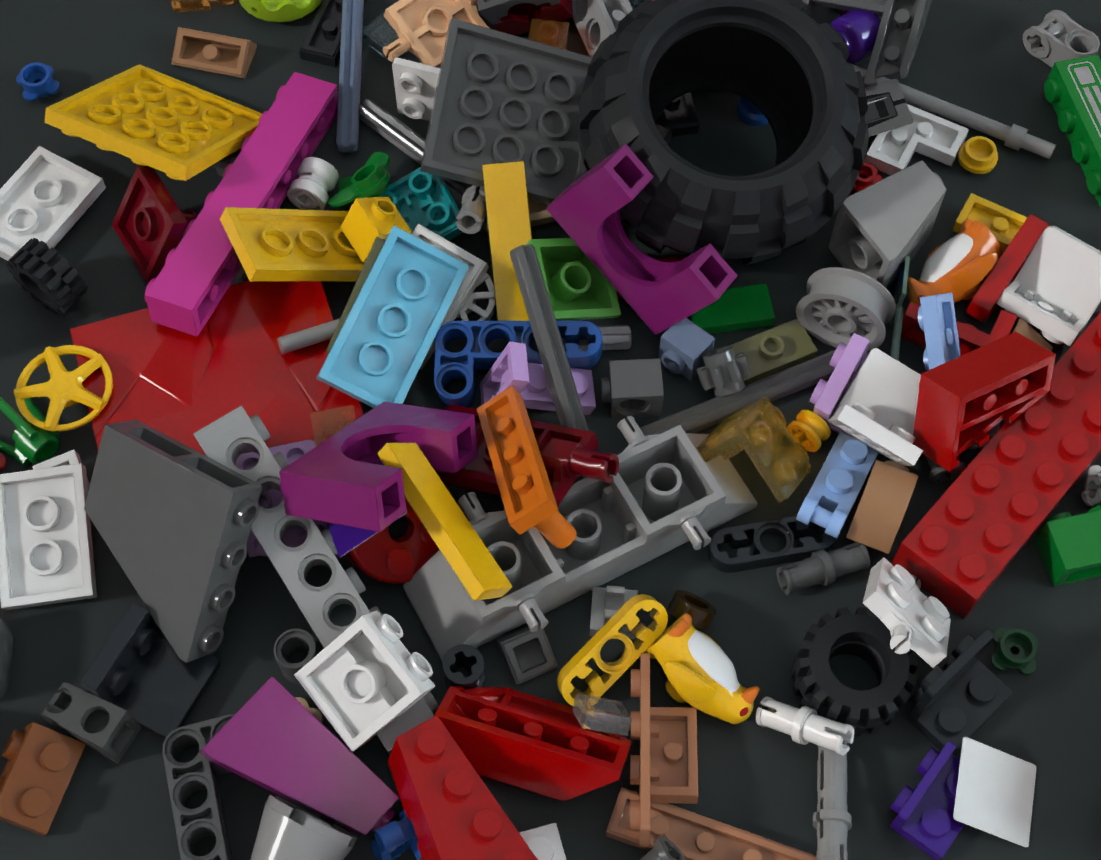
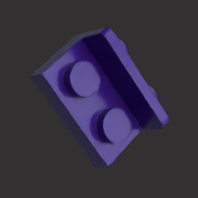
M949 740L940 752L932 747L915 770L923 776L916 788L913 789L906 784L890 807L898 814L889 827L934 860H941L964 826V823L958 822L953 818L960 759L952 754L956 745Z

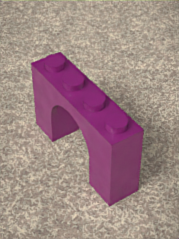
M625 143L570 184L546 209L656 335L717 301L738 275L710 243L678 262L655 260L634 246L623 230L620 221V208L632 201L654 176Z
M382 402L279 471L285 514L381 532L407 511L402 468L378 465L382 461L377 453L386 443H417L434 470L456 473L478 456L474 414Z

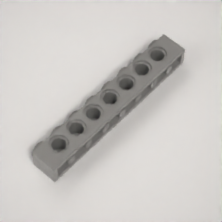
M241 405L193 433L207 457L262 485L261 495L269 489L281 491L279 471L289 464L281 452L272 455L264 441L271 436L257 414L249 418ZM255 452L260 456L255 467L249 470H242L236 467V460L242 453ZM283 499L274 508L268 509L259 505V513L252 524L251 530L323 648L327 647L361 616L376 610L382 616L377 606L368 610L359 594L366 589L353 567L351 566L344 571L335 555L338 553L328 528L320 532L313 519L286 515ZM293 527L303 528L307 531V538L302 545L292 548L282 543L283 535L288 529ZM317 565L326 566L332 571L329 582L320 587L311 586L306 582L308 571ZM340 604L351 605L356 610L354 621L344 627L336 626L330 621L331 611ZM430 691L377 733L388 754L392 751L396 737L434 717L433 713L437 711L439 706Z

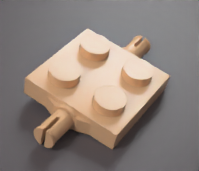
M399 0L388 7L384 13L385 19L397 32L399 38L384 46L383 53L392 62L396 57L409 51L422 64L440 68L448 25L452 18L486 28L489 27L478 14L476 8L478 6L477 0Z

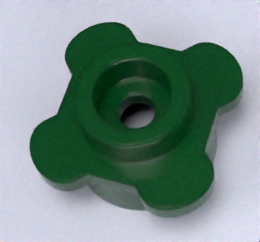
M1005 627L997 628L993 632L995 636L992 639L995 642V653L990 659L992 666L998 671H1004L1008 668L1019 670L1023 675L1034 673L1037 669V663L1034 660L1038 645L1037 637L1033 633L1019 628L1009 630ZM1016 648L1018 650V654H1012L1010 649Z

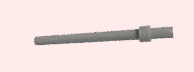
M853 65L855 72H861L864 82L867 70ZM886 77L876 79L877 84L891 80ZM899 83L904 98L909 104L1005 141L1004 146L1019 151L1022 148L1048 159L1053 154L1056 144L1028 134V129L1016 124L1010 127Z

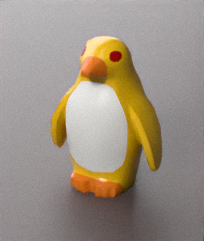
M683 614L671 624L644 652L650 653V658L656 659L662 666L668 678L665 682L666 689L677 702L684 703L686 701L693 708L732 724H740L749 719L754 708V700L760 690L759 687L745 688L738 682L732 661L710 636L696 630L692 626V618L689 614Z

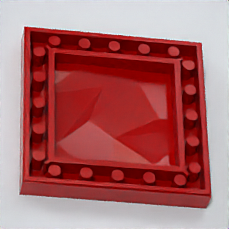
M248 280L230 285L198 337L152 322L148 308L70 329L73 345L87 347L98 354L100 353L112 372L113 388L110 399L100 414L91 420L97 449L99 450L106 424L137 419L205 455L193 433L241 405L249 418L257 414L271 436L264 441L268 448L304 440H313L318 446L363 416L359 400L316 379L328 356L325 352L331 339L282 354L277 338L333 321L321 281ZM76 354L78 367L90 360L88 357ZM99 367L82 384L85 389L102 399L105 391V376L101 367ZM88 406L89 413H91L94 409Z

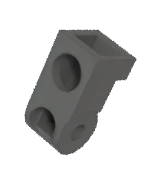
M66 682L62 683L41 713L42 718L59 730L74 736L76 740L99 751L104 757L117 764L142 729L127 710Z

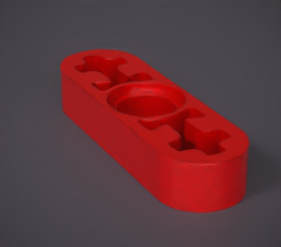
M1033 214L1028 216L975 294L966 310L968 315L982 323L989 319L998 306L996 303L1004 289L1015 280L1041 234L1050 226L1049 223Z

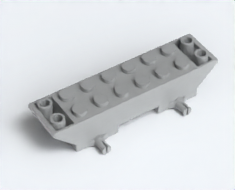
M628 416L627 422L625 418L617 424V427L629 445L622 453L617 455L619 458V470L617 475L613 476L614 480L611 483H605L602 480L586 477L571 486L558 506V511L576 529L574 541L564 549L555 548L534 526L519 535L509 525L505 509L485 513L475 492L468 493V499L463 495L458 500L459 505L513 587L503 597L474 601L440 549L413 575L410 582H406L403 585V589L442 663L448 650L457 645L466 644L478 648L525 623L528 624L532 633L537 632L538 625L543 629L549 623L544 616L545 613L593 590V587H599L688 541L691 542L694 550H699L701 545L705 547L711 542V538L706 532L756 508L758 505L757 501L713 434L685 433L681 425H678L661 434L645 436L633 416Z

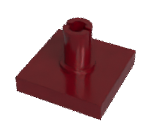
M139 165L119 206L112 227L145 281L150 282L151 279L157 278L165 266L168 253L173 248L176 249L188 223L192 219H196L197 215L192 209H179L154 168Z

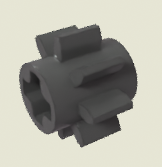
M724 346L711 350L702 356L705 365L696 369L704 390L713 388L716 397H723L739 392L746 387L743 377L750 376L752 373L744 352L735 355L733 346Z

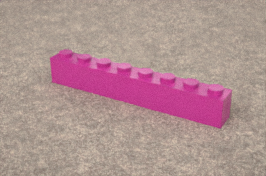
M294 72L286 85H282L279 88L276 100L268 111L266 110L262 113L258 127L251 137H247L244 140L241 152L234 163L227 165L223 179L216 190L211 191L207 195L204 207L197 218L192 219L188 223L185 236L177 248H173L168 253L165 266L157 278L151 279L145 290V301L147 302L152 322L198 337L242 267L220 221L225 207L279 209L287 196L291 183L299 177L298 169L302 161L307 157H312L337 117V84Z

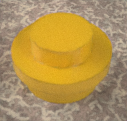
M972 137L961 145L958 152V161L965 170L971 173H988L994 169L998 161L996 145L987 137Z

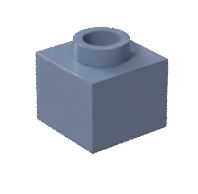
M685 318L672 325L661 336L658 358L661 359L663 365L674 374H681L689 381H692L698 374L696 368L705 365L702 356L713 350L715 338L688 318Z

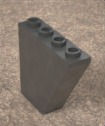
M137 419L106 424L84 509L179 659L187 663L214 653L224 637L223 626L228 609L235 598L236 591L234 587L240 566L247 555L246 545L252 524L259 513L258 502L263 486Z

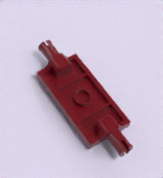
M448 405L445 408L447 411L474 414L478 456L456 473L435 470V472L445 484L501 496L477 409ZM530 420L557 507L579 476L602 480L605 483H611L614 480L613 476H616L619 470V458L613 453L608 454L595 451L599 445L595 432Z

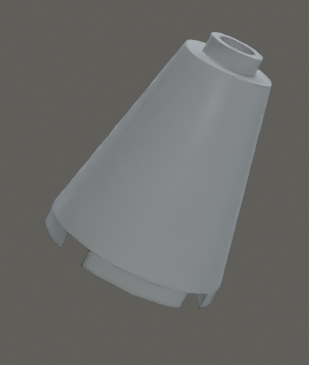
M270 794L265 803L250 860H344L353 849L358 837L335 823L331 827V824L321 819L319 815L295 803Z

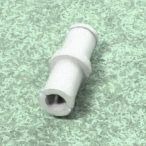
M768 696L764 697L760 702L761 705L768 707V711L760 707L757 708L756 723L759 726L791 735L792 741L806 745L810 742L835 751L840 755H845L850 749L849 746L842 744L843 741L850 744L853 743L854 728L852 725L822 717L817 714L814 708L802 706L799 709L776 701Z

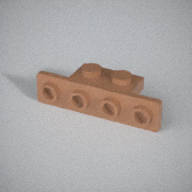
M641 653L640 669H631V697L640 698V711H631L630 740H639V755H630V784L639 785V800H630V830H639V847H649L650 803L697 804L698 802L696 708L650 707V653Z

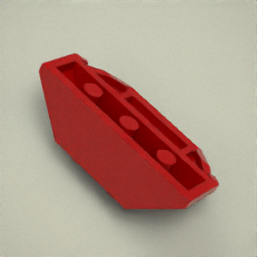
M450 686L434 716L437 715L478 775L561 801H567L619 780L632 743L626 737L619 736L611 726L595 714L507 687H475L465 690L459 686Z

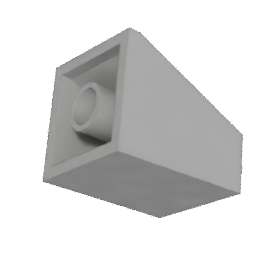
M921 160L847 197L838 209L828 248L844 268L864 273L877 280L890 291L905 256H910V264L931 234L947 190L942 179L937 173L932 172Z

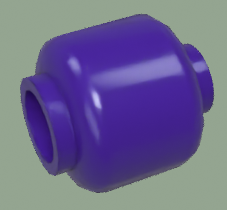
M852 10L834 19L831 23L848 46V63L854 64L872 55L881 23V18L876 14L862 10Z

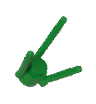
M0 396V410L17 426L12 436L15 441V447L0 440V451L14 457L22 466H27L30 461L36 465L51 459L59 448L60 441L58 438L60 434L57 431L38 428L25 421ZM25 398L29 412L35 418L45 422V417L32 398Z

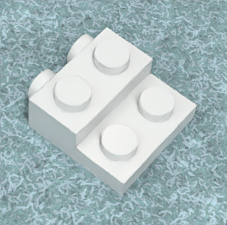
M377 610L361 616L294 674L352 752L363 746L392 720L402 715L435 687L429 678L433 675L429 662L417 652L410 654L400 641V638L403 637V630L399 623L388 614L381 616Z

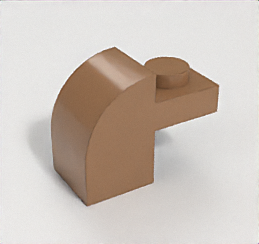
M876 459L846 538L889 554L918 479L917 474L911 473L906 466L898 462H882Z

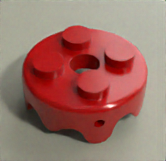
M406 498L407 513L403 516L408 521V528L402 537L392 539L388 532L389 526H387L381 532H377L346 553L347 560L354 567L380 582L391 584L410 582L413 575L439 550Z

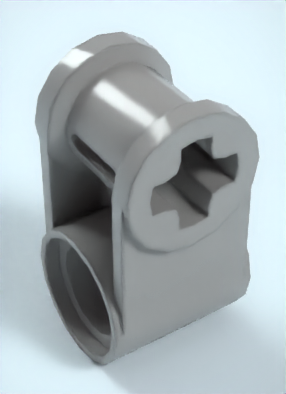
M1052 10L1047 13L1044 21L1038 26H1031L1025 30L1022 38L1026 50L1050 67H1053L1055 62L1097 55L1100 46L1098 36L1076 23L1065 12L1060 10Z

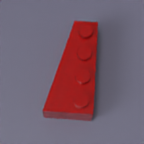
M437 715L396 737L387 763L407 819L411 820L418 839L417 847L422 860H538Z

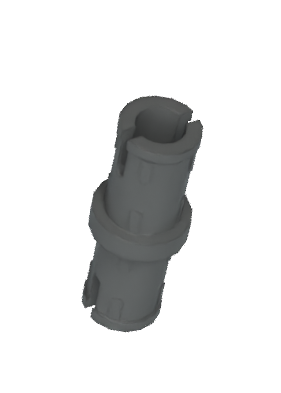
M858 542L833 551L819 550L812 552L810 558L777 567V580L781 590L785 591L786 595L817 584L827 586L833 584L836 578L869 568L870 557L865 545Z

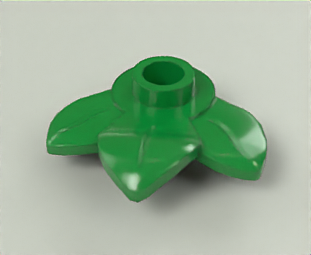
M374 152L366 164L356 171L353 176L339 179V192L331 197L327 204L331 207H341L353 202L356 198L379 197L388 188L387 183L390 179V173L387 170L391 163L390 157L383 152Z

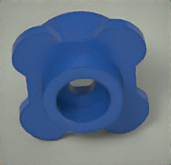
M34 62L27 64L21 69L16 77L18 85L23 87L22 96L26 101L34 102L38 98H44L49 94H56L60 90L59 82L53 79L54 70L50 65Z

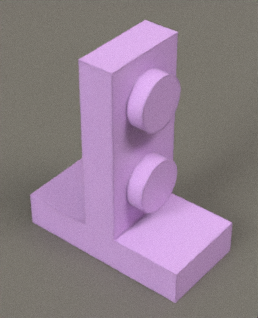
M509 341L480 383L481 405L513 385L522 395L526 408L556 411L543 365L527 362L526 343ZM570 368L584 415H590L596 408L592 370Z

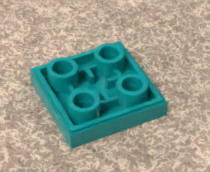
M418 168L388 185L386 191L379 196L391 199L412 233L418 224L448 241L464 233L456 225V221H458L456 217L460 210L441 176L422 172Z

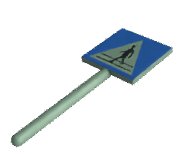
M905 256L892 287L896 311L893 318L889 321V324L893 325L890 356L899 361L904 312L901 305L907 292L910 256Z

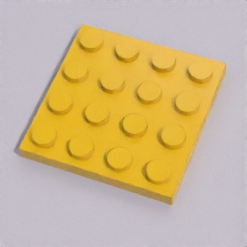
M138 64L47 107L45 110V123L61 129L65 135L80 137L95 143L101 150L114 151L126 156L135 164L150 166L165 172L171 179L187 181L239 150L247 137H251L258 127L262 113Z

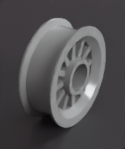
M841 267L823 268L817 270L809 277L806 285L808 295L798 302L796 316L801 326L810 335L834 348H837L840 342L848 345L853 333L870 340L867 351L878 348L884 342L886 337L884 324L893 318L896 304L891 293L881 283L864 273Z

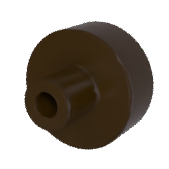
M676 590L668 605L669 612L677 619L685 613L689 614L692 618V626L699 629H708L717 612L709 602L684 590Z

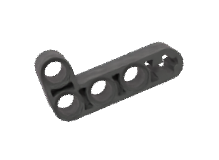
M235 714L224 715L179 727L173 730L163 743L162 754L181 860H233L218 775L231 771L205 759L199 752L189 762H178L180 753L189 746H197L200 751ZM197 791L208 792L206 801L196 809L186 808V802L193 793ZM205 837L216 838V845L210 854L199 857L194 855L196 844Z

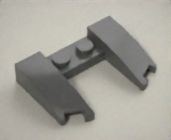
M801 0L810 6L808 14L810 17L815 5L846 11L862 10L882 17L865 76L864 86H876L877 78L900 73L901 79L907 77L932 0Z

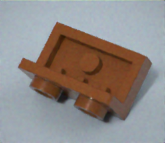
M35 722L24 726L20 732L14 730L2 753V757L8 760L0 775V820L40 836L47 835L86 744Z

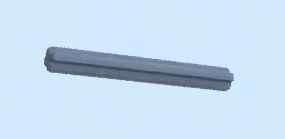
M342 0L336 137L337 149L341 153H355L358 150L360 116L358 110L361 90L364 0Z

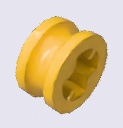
M801 410L796 416L797 421H792L787 426L790 438L802 449L809 452L818 451L822 445L821 441L827 440L831 435L830 427L826 421L810 410Z

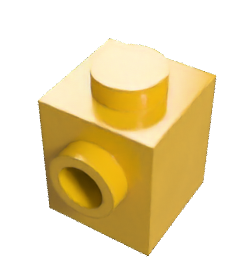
M389 197L356 198L340 226L363 263H365L375 238L379 237L386 240L393 226L409 234L412 233Z

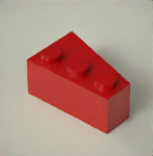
M1014 332L921 373L913 431L915 440L912 444L922 449L923 455L947 471H952L960 464L959 459L956 458L973 443L978 447L984 445L990 440L987 432L1004 419L1011 423L1049 392L1056 354L1020 333Z

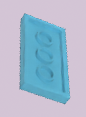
M393 226L316 379L372 408H375L382 402L403 404L465 277L469 265Z

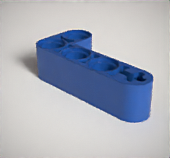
M452 321L442 325L435 338L434 382L439 399L446 407L448 405L462 407L471 405L476 395L477 370H490L502 353L492 352L488 349L490 342L495 339L501 338L508 342L526 343L527 362L542 364L539 352H535L530 348L532 342L535 341L530 321ZM556 321L561 338L565 339V352L570 368L589 369L597 365L603 352V339L599 328L588 321ZM453 339H463L467 342L466 347L460 352L453 353L446 350L447 344ZM579 340H588L587 351H579ZM461 379L466 382V387L458 394H450L445 391V386L449 381Z

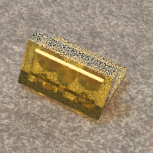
M767 396L725 418L696 447L705 462L719 455L724 460H727L745 449L779 503L790 497L811 470L807 451L800 443L795 442L786 427L784 415L779 408L772 406Z

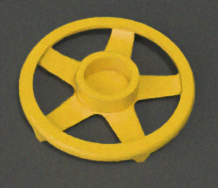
M65 345L55 348L48 346L43 353L36 356L23 369L13 393L19 411L32 425L48 431H67L87 424L100 414L110 399L113 377L111 369L103 356L92 349L78 345ZM77 354L88 357L90 360L73 371H67L59 356ZM46 362L50 379L47 382L26 386L32 373L41 364ZM99 367H101L105 376V391L102 399L85 389L82 384ZM48 397L50 399L45 422L35 418L29 412L25 398ZM81 403L94 409L78 421L58 425L64 408Z

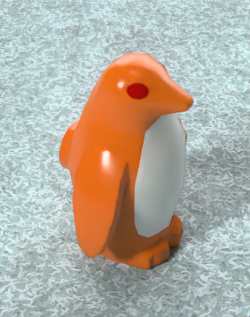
M967 219L962 222L961 230L956 236L937 246L928 254L919 281L911 277L908 278L909 303L913 302L921 306L920 297L951 292L953 293L954 303L973 298L981 287L984 277L1001 257L1000 243L988 227L977 220L973 222L971 219Z

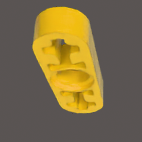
M646 594L630 598L560 670L557 677V688L566 702L577 708L593 705L640 657L641 653H644L664 632L668 623V615L664 606L655 598ZM641 608L647 612L651 611L650 616L653 621L648 626L643 623L638 624L640 620L636 613ZM623 625L638 638L634 643L624 632L619 630ZM611 639L621 640L624 645L622 656L615 662L603 661L600 656L603 644ZM591 658L605 672L601 677L587 663ZM575 676H578L580 679L586 678L585 681L589 687L583 693L578 689L573 691L574 687L571 680Z

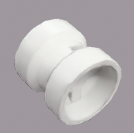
M307 157L302 161L298 169L299 178L291 183L287 196L301 210H324L329 199L327 192L334 189L339 174L334 166L327 161L316 157Z

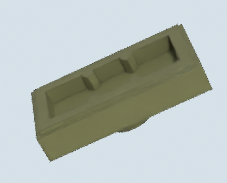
M798 319L729 345L733 346L735 355L744 352V355L747 357L752 375L743 377L745 385L813 359L818 353L816 346Z

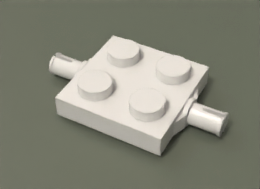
M883 557L871 568L863 604L890 630L892 637L890 639V648L896 647L895 653L905 654L912 649L934 668L947 657L951 622L950 614L937 598L933 596L927 598L920 591V579L916 581L917 577L915 575H911L901 565L896 564L893 566Z

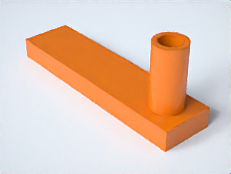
M511 385L477 408L508 522L519 535L534 526L555 548L564 549L574 541L576 529L558 511L522 395Z

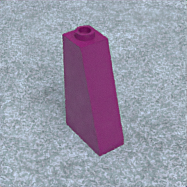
M273 677L269 678L199 751L205 759L357 835H366L370 830L374 832V830L388 824L396 813L391 806L399 797Z

